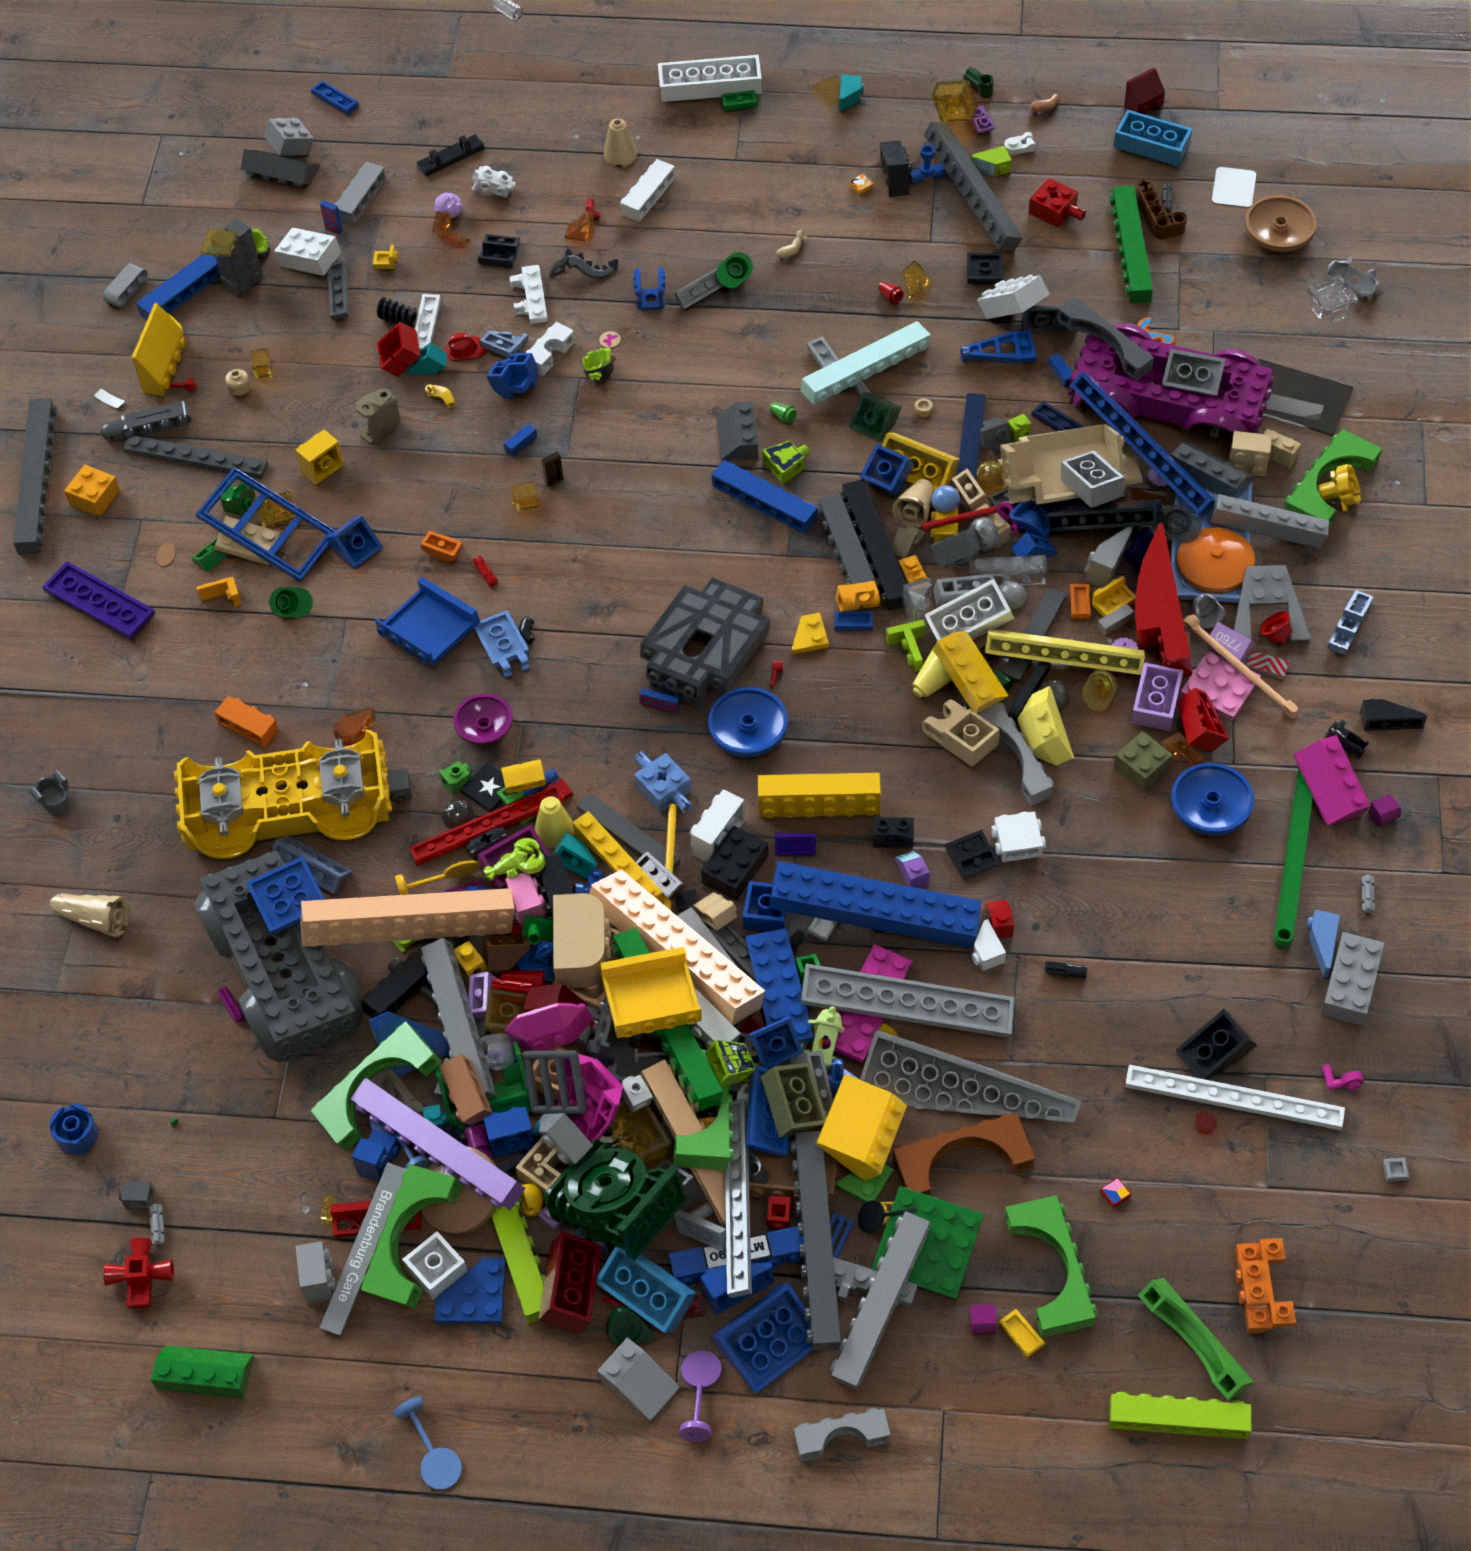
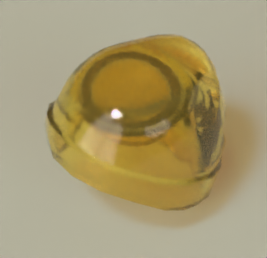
M992 460L986 461L978 467L976 481L983 491L996 493L1005 488L1002 466H999L997 461Z

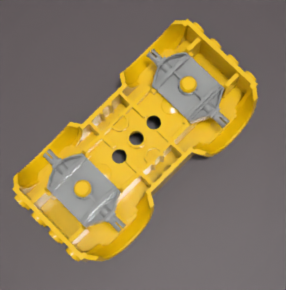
M365 730V737L360 742L343 747L342 739L334 740L335 748L318 747L312 744L311 741H308L300 749L254 755L249 750L246 751L244 758L227 765H223L222 757H219V761L216 757L214 759L215 766L199 765L194 763L190 757L182 759L180 762H177V771H174L175 782L178 783V787L175 788L176 799H179V804H176L177 815L180 816V821H177L178 832L181 833L182 843L187 845L189 851L199 850L212 858L231 859L246 853L259 840L318 831L336 840L361 838L368 834L377 822L390 821L389 813L392 812L391 800H389L388 770L385 764L387 758L383 740L378 739L377 732ZM308 783L306 789H297V784ZM280 786H287L284 790L277 789ZM260 789H268L267 794H262V796L257 795L256 792Z

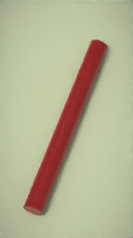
M996 506L922 523L923 531L995 514L998 511Z

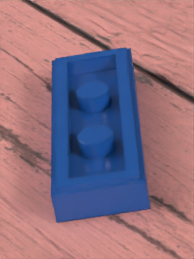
M323 80L311 89V93L347 116L359 107L358 101Z

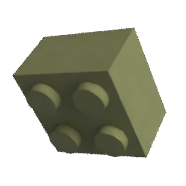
M1142 731L1115 754L1113 768L1144 792L1170 769L1173 755Z

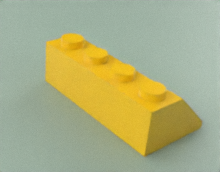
M894 432L886 433L882 444L883 447L909 457L913 462L914 466L906 479L907 482L914 484L920 479H926L932 483L933 492L943 485H949L960 460L957 457Z
M967 631L953 632L936 642L933 649L934 653L972 711L978 714L1008 697L1007 692Z

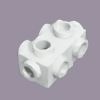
M480 166L478 170L475 169L473 180H475V183L472 187L474 193L484 190L507 198L509 192H513L515 182L512 181V176L508 175L507 172H497L489 166Z

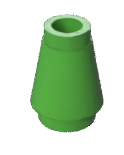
M773 402L769 407V411L784 423H792L796 419L797 411L793 406Z

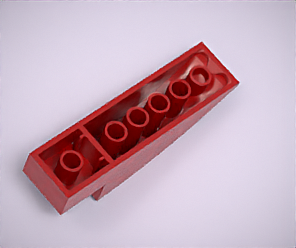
M1162 523L1156 529L1142 561L1135 599L1138 649L1158 647L1162 658V666L1183 670L1182 677L1192 675L1191 656Z

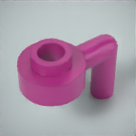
M1004 501L997 506L998 514L1005 521H1010L1013 524L1011 533H1015L1021 528L1012 521L1009 516L1010 513L1005 512V507L1011 513L1015 506L1008 501Z
M1329 1064L1322 1066L1329 1090L1341 1087L1348 1088V1090H1356L1364 1083L1363 1075L1360 1071L1348 1072L1342 1075L1341 1079L1334 1080L1331 1066Z

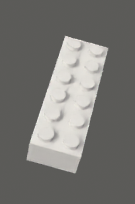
M759 55L658 63L661 102L721 97V94L755 90L756 94H762Z

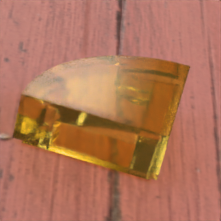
M326 1194L321 1203L323 1224H329L332 1220L330 1204L335 1203V1196L332 1194Z

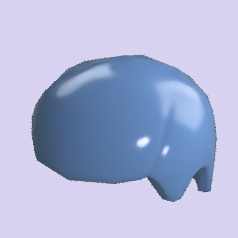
M943 485L937 488L931 497L933 508L939 513L956 511L957 506L961 504L960 495L952 486Z

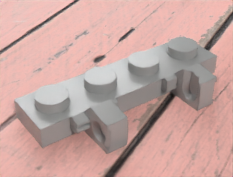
M833 1257L836 1287L840 1288L837 1300L846 1303L850 1290L869 1293L867 1289L869 1281L872 1277H876L878 1271ZM906 1282L896 1306L903 1304L911 1307L918 1286Z

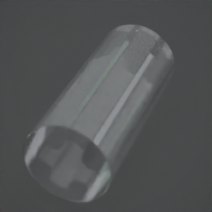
M490 0L489 2L492 8L513 21L520 20L523 15V9L510 0Z

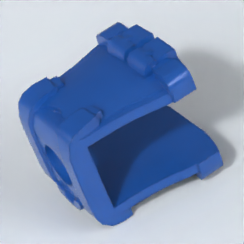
M658 267V288L642 289L640 268H636L634 270L633 287L635 295L638 297L637 308L643 311L663 309L665 307L664 290L666 285L664 268ZM648 297L656 298L653 302H648L646 299Z

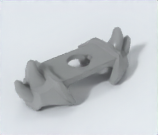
M1349 257L1346 261L1335 260L1328 265V275L1335 282V285L1341 282L1358 291L1356 295L1359 297L1373 296L1374 294L1382 295L1384 293L1379 287V281L1376 279V269L1367 271L1368 275L1348 266L1351 263L1352 257ZM1357 274L1360 277V282L1353 285L1349 277L1350 275Z

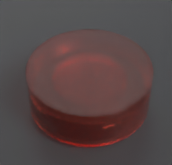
M1207 1111L1200 1112L1195 1119L1196 1130L1202 1134H1211L1215 1131L1217 1126L1215 1115Z

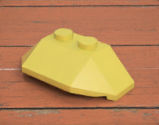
M1046 687L1032 694L1017 718L1026 745L1032 748L1035 757L1055 766L1074 759L1051 687Z

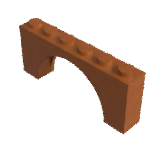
M1004 1114L998 1119L991 1121L983 1120L971 1127L963 1126L957 1131L950 1133L942 1132L933 1138H922L916 1143L897 1146L893 1149V1160L903 1187L931 1196L929 1175L934 1164L947 1152L965 1146L982 1147L993 1151L1006 1161L1013 1174L1034 1168L1035 1157L1018 1114Z

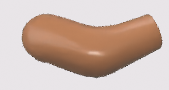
M1053 94L1048 100L1033 101L1030 111L1032 113L1052 111L1060 100L1059 95Z

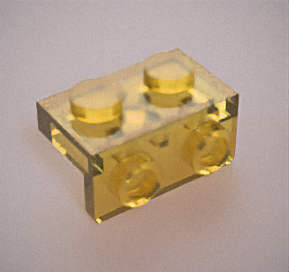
M290 491L278 494L294 504ZM269 498L257 510L261 525L265 528L291 521L296 516Z

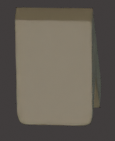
M911 524L906 529L899 528L891 545L895 557L898 559L909 557L926 537V532Z

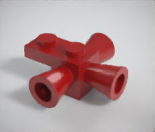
M136 1237L130 1240L132 1256L125 1257V1266L104 1264L103 1279L105 1286L123 1281L127 1282L126 1306L128 1309L151 1307L152 1279L172 1282L174 1280L175 1271L172 1259L156 1264L151 1263L148 1255L152 1240L149 1238Z

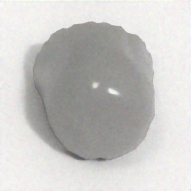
M1206 593L1197 596L1191 606L1192 614L1200 620L1199 625L1203 629L1213 628L1217 622L1222 623L1226 615L1225 609L1211 594ZM1209 614L1206 618L1200 617L1202 615Z

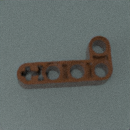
M1145 178L1138 180L1135 193L1136 200L1153 235L1158 239L1182 235L1186 230L1187 215L1181 211L1167 214L1153 183Z

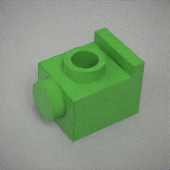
M457 761L445 770L441 769L439 776L441 783L453 795L471 779L470 774L472 771L466 763L462 765Z

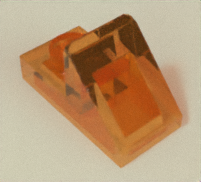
M589 210L568 224L564 237L570 240L590 242L594 233L592 226L595 213Z

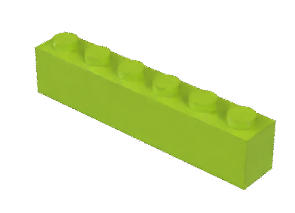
M518 1199L511 1210L504 1206L501 1209L497 1207L491 1218L527 1324L539 1321L545 1274L540 1275L538 1268L542 1266L538 1254L533 1256L531 1249L535 1248L531 1235H526L525 1229H528L525 1217H520L518 1210H521V1205Z
M1117 1392L1111 1394L1109 1429L1249 1439L1251 1434V1404H1245L1243 1401L1226 1403L1219 1399L1199 1401L1194 1397L1175 1399L1174 1396L1169 1395L1162 1396L1161 1398L1152 1397L1150 1394L1133 1396L1126 1392Z

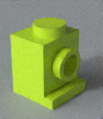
M1024 413L1008 420V429L1013 443L1018 442L1020 437L1031 436V422Z

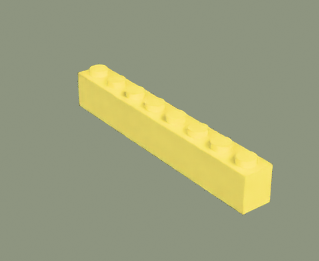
M988 629L985 653L1138 675L1142 674L1145 659L1144 650Z

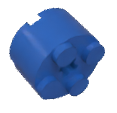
M70 1104L71 1106L58 1109L51 1117V1135L63 1152L83 1155L96 1142L99 1129L86 1107L79 1104Z

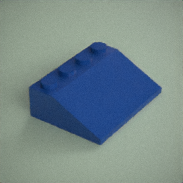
M789 1283L779 1284L711 1336L724 1357L755 1394L812 1351L811 1343H807L806 1330L810 1329L809 1322H805V1306Z

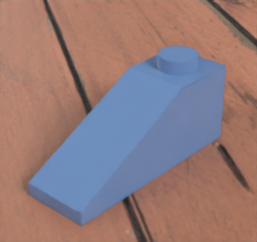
M1315 910L1313 917L1308 918L1306 929L1310 930L1309 940L1323 978L1328 979L1340 915Z

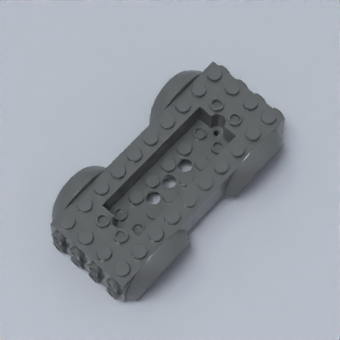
M274 851L253 860H246L242 864L227 867L220 872L208 874L199 879L202 892L194 901V905L219 955L231 957L246 990L238 1000L256 1039L266 1056L280 1063L290 1061L298 1055L310 1053L316 1048L331 1045L334 1041L349 1038L357 1033L362 1020V997L356 975L346 960L329 958L323 945L316 947L302 946L301 922L271 936L246 882L288 863L282 861L278 851ZM267 938H275L277 941L271 947L266 946L264 942ZM278 956L284 958V960L279 963L273 961V959ZM290 970L292 975L290 978L283 979L280 977V972Z

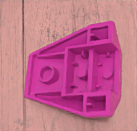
M578 1054L582 1078H585L586 1083L584 1093L587 1113L584 1115L567 1116L591 1142L595 1139L599 1140L614 1121L623 1085L598 1059ZM563 1059L570 1105L578 1106L570 1059ZM559 1091L558 1106H562V1104H561V1098H560V1091Z

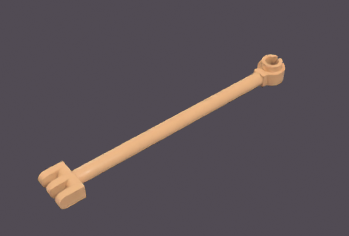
M1188 615L1183 620L1184 626L1194 634L1196 633L1279 704L1289 718L1295 719L1297 717L1298 707L1291 700L1286 701L1204 631L1199 625L1200 620L1195 615Z

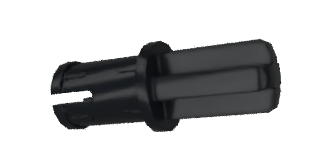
M1047 961L1045 963V973L1064 975L1065 978L1072 976L1086 979L1087 965L1069 964V961H1066V963Z

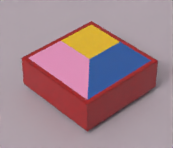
M1118 1177L1100 1188L1101 1194L1112 1208L1131 1197V1193Z

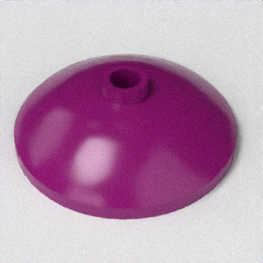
M484 693L473 695L462 701L456 708L453 716L454 728L457 734L463 740L477 745L491 744L500 740L508 733L513 721L511 708L504 699L493 694Z

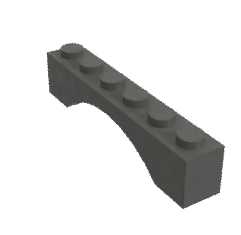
M1073 297L1058 308V322L1070 331L1091 334L1110 345L1119 356L1123 371L1135 381H1138L1152 370L1154 357L1149 352L1143 350L1136 342L1126 337L1123 332L1118 331L1095 311L1089 309L1083 302Z

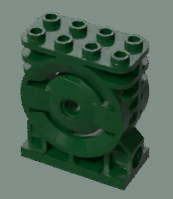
M596 1139L592 1140L593 1147L576 1164H570L546 1190L544 1195L546 1206L553 1220L561 1221L566 1226L579 1229L582 1234L592 1240L611 1242L612 1245L625 1250L627 1257L635 1261L688 1199L678 1169L670 1166L668 1170L656 1168L648 1171L642 1159L635 1153L626 1149L613 1148L611 1145L603 1144Z

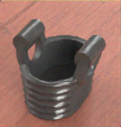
M55 771L53 776H45L39 779L34 787L29 790L33 798L38 803H41L52 815L64 814L70 808L68 780L60 771Z

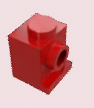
M769 1196L767 1227H771L772 1231L789 1228L791 1197Z

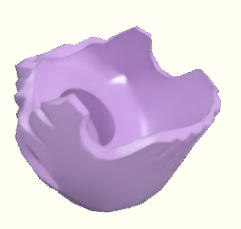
M445 192L436 198L434 209L438 217L443 215L448 218H454L462 213L463 204L457 195Z

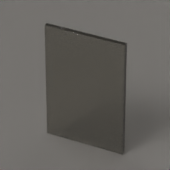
M1258 359L1261 366L1273 369L1271 376L1274 377L1273 386L1269 388L1272 389L1270 400L1265 401L1268 404L1263 415L1334 436L1354 387Z

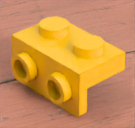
M1124 576L1113 579L1108 585L1094 592L1092 606L1103 617L1125 604L1130 606L1135 603L1136 595L1125 585L1126 578Z

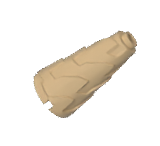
M61 893L54 896L50 901V908L56 915L68 918L71 921L103 932L111 937H118L125 932L121 928L122 926H128L131 915L130 902L124 901L127 898L122 896H94L86 894L80 896Z

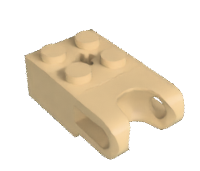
M951 699L943 704V714L946 719H937L930 716L922 722L923 732L971 767L999 745V728L971 709L967 710Z

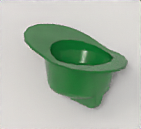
M735 252L729 255L717 268L716 275L720 284L727 288H736L741 285L752 273V260L742 252Z
M279 587L272 592L268 603L275 615L298 618L310 612L313 599L309 591L304 588Z

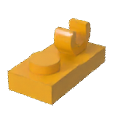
M916 555L898 560L900 570L912 593L930 588V583Z

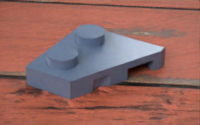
M488 331L479 340V345L510 358V354H515L528 341V334L523 333L522 337L512 336V332Z

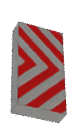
M1251 650L1246 667L1253 672L1284 680L1289 661Z

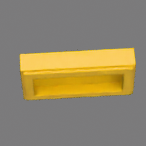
M1017 1309L999 1321L998 1325L1027 1359L1045 1346L1042 1338Z

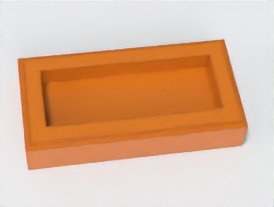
M1070 584L1071 619H1091L1089 584Z

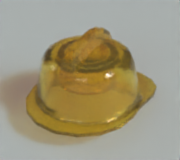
M1106 670L1094 671L1089 676L1083 687L1082 696L1085 704L1090 709L1100 712L1108 707L1116 692L1115 678Z

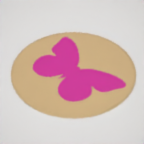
M612 331L603 333L599 338L600 344L607 348L615 347L621 341L620 335Z

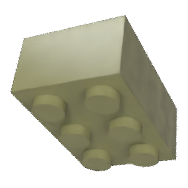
M810 1063L772 1067L761 1076L779 1138L795 1136V1132L819 1131L823 1128L826 1114Z

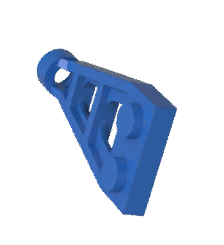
M1031 330L1012 331L963 346L960 349L962 361L984 360L1008 363L1037 361ZM1012 342L1016 352L1013 354L1003 353L1000 350V345ZM994 346L996 353H983L982 348Z

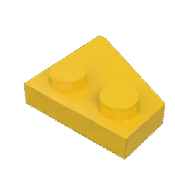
M815 613L801 616L792 645V655L829 648L821 614Z

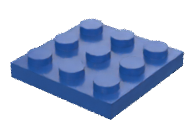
M303 856L246 882L271 936L301 922V901L325 900Z

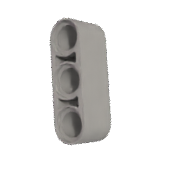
M131 263L128 264L105 289L103 300L119 308L123 307L146 281L147 270Z

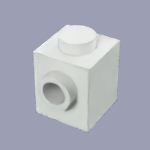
M641 1075L636 1077L629 1076L622 1081L623 1089L621 1095L631 1113L651 1103L652 1095Z

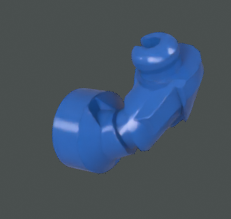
M594 869L592 873L588 874L587 887L583 883H574L572 892L573 894H589L591 885L606 877L600 869Z

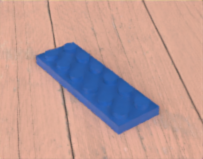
M787 929L745 936L756 983L765 990L762 1009L766 1025L768 1026L789 1016L800 1044L814 1041L812 1027L808 1023L810 1019L807 1007L800 1004L802 988Z

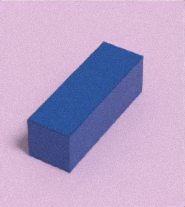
M1059 353L1049 356L1048 365L1064 387L1070 386L1072 371Z
M527 424L503 443L504 450L513 457L537 437L536 429Z

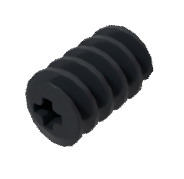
M382 297L378 302L377 316L381 320L391 322L392 324L402 322L409 327L416 320L418 309L415 307L412 309L410 305L405 307L404 303L399 305L398 301L393 302L392 299L387 300L386 297Z

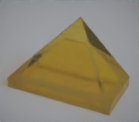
M916 260L902 270L908 294L911 298L932 282L931 278Z

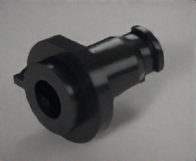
M1345 720L1334 721L1324 738L1337 735L1344 751L1354 754L1360 759L1369 742H1365L1358 735L1344 728Z

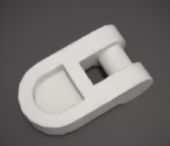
M1026 132L1022 136L1008 138L1004 142L1008 154L1011 155L1031 152L1037 148L1031 132Z

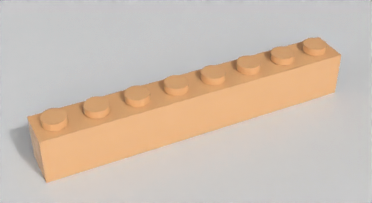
M664 1059L643 1070L641 1077L676 1141V1136L695 1134L706 1129L702 1120L698 1121L695 1116L697 1113L695 1106L687 1101L685 1088H682L680 1083H677L674 1077L676 1076L675 1071ZM690 1168L721 1226L725 1228V1170Z

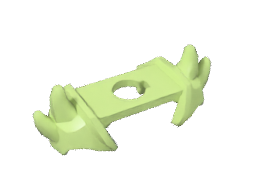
M835 1007L822 1010L816 1020H808L811 1026L816 1027L818 1025L811 1052L822 1051L826 1072L832 1066V1060L836 1058L833 1056L838 1031L839 1033L844 1031L841 1016L836 1012ZM824 1035L829 1036L828 1038L831 1041V1045L827 1049L820 1048L818 1044L819 1039L824 1037ZM805 1049L803 1052H810V1049Z

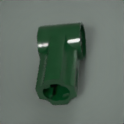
M968 68L963 75V79L978 89V94L981 97L992 96L994 90L993 77L989 74H982L975 68Z

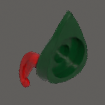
M602 1297L604 1302L617 1306L610 1314L606 1324V1334L612 1342L621 1345L627 1337L635 1344L656 1339L650 1328L636 1312L612 1298Z

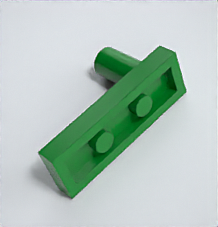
M525 914L521 936L528 937V942L531 945L538 944L540 940L553 942V919Z

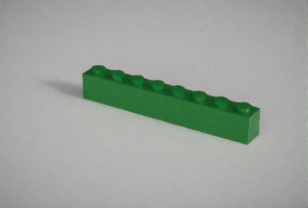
M1134 186L1113 187L1112 194L1109 195V203L1113 205L1111 214L1112 218H1115L1114 231H1117L1116 243L1120 244L1118 246L1119 257L1122 256L1120 265L1121 270H1124L1123 283L1127 284L1125 285V295L1129 296L1130 303L1151 302L1153 287Z

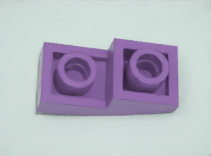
M983 106L967 109V117L978 134L995 130L989 114H986Z

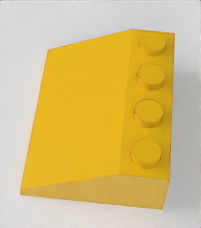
M158 303L153 305L132 355V360L143 393L164 396L166 389L170 387L171 377L175 375L176 365L181 360V353L186 348L187 340L184 338L182 329Z
M846 1074L843 1076L816 1145L864 1181L881 1175L907 1105L891 1092Z

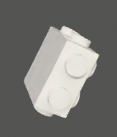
M1021 812L1015 815L995 817L994 826H991L992 837L997 840L995 850L996 854L1000 855L1002 862L1042 857L1043 848H1046L1044 836L1040 835L1042 830L1041 821L1036 819L1035 812Z

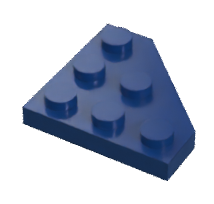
M385 1012L369 1020L379 1045L406 1021L418 1032L439 1058L449 1055V1043L445 1040L441 1031L391 1012ZM406 1065L389 1067V1070H393L398 1077L416 1069Z
M482 1258L436 1299L435 1324H502L506 1258Z

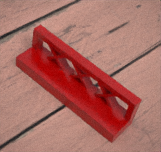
M371 1201L330 1204V1213L333 1218V1237L357 1236L361 1228L359 1223L365 1218ZM421 1210L416 1213V1223L406 1224L403 1231L421 1230ZM348 1220L352 1224L347 1230H338V1221Z

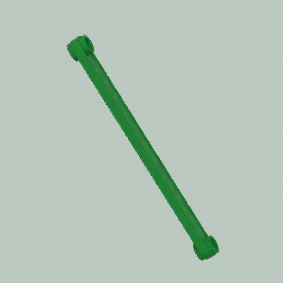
M1299 767L1297 770L1273 937L1275 947L1280 950L1288 949L1293 941L1313 796Z

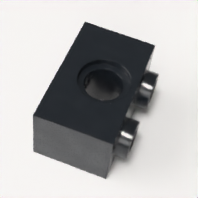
M873 817V848H913L914 818Z

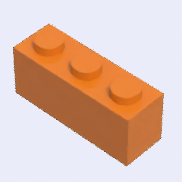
M229 695L214 712L218 724L264 748L279 731L277 721L273 716L265 715L256 707H250L244 704L242 700L234 699Z

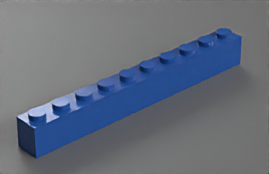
M1082 371L1070 386L1115 431L1123 436V439L1197 514L1204 516L1211 509L1215 500L1088 373Z

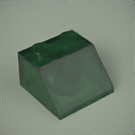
M862 392L849 427L882 441L886 433L895 425L902 407L871 392Z

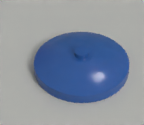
M756 687L733 689L723 694L713 704L708 718L709 732L718 747L729 754L740 757L760 756L770 752L782 742L788 727L787 711L781 700L767 690Z
M1201 763L1186 769L1178 776L1173 785L1171 804L1177 818L1186 827L1200 834L1219 836L1238 830L1248 821L1253 809L1254 794L1247 779L1237 770L1219 763Z

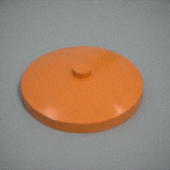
M1211 527L1193 532L1183 540L1177 553V568L1182 578L1192 587L1208 593H1226L1240 588L1243 584L1246 567L1255 565V554L1250 543L1240 534L1225 528Z

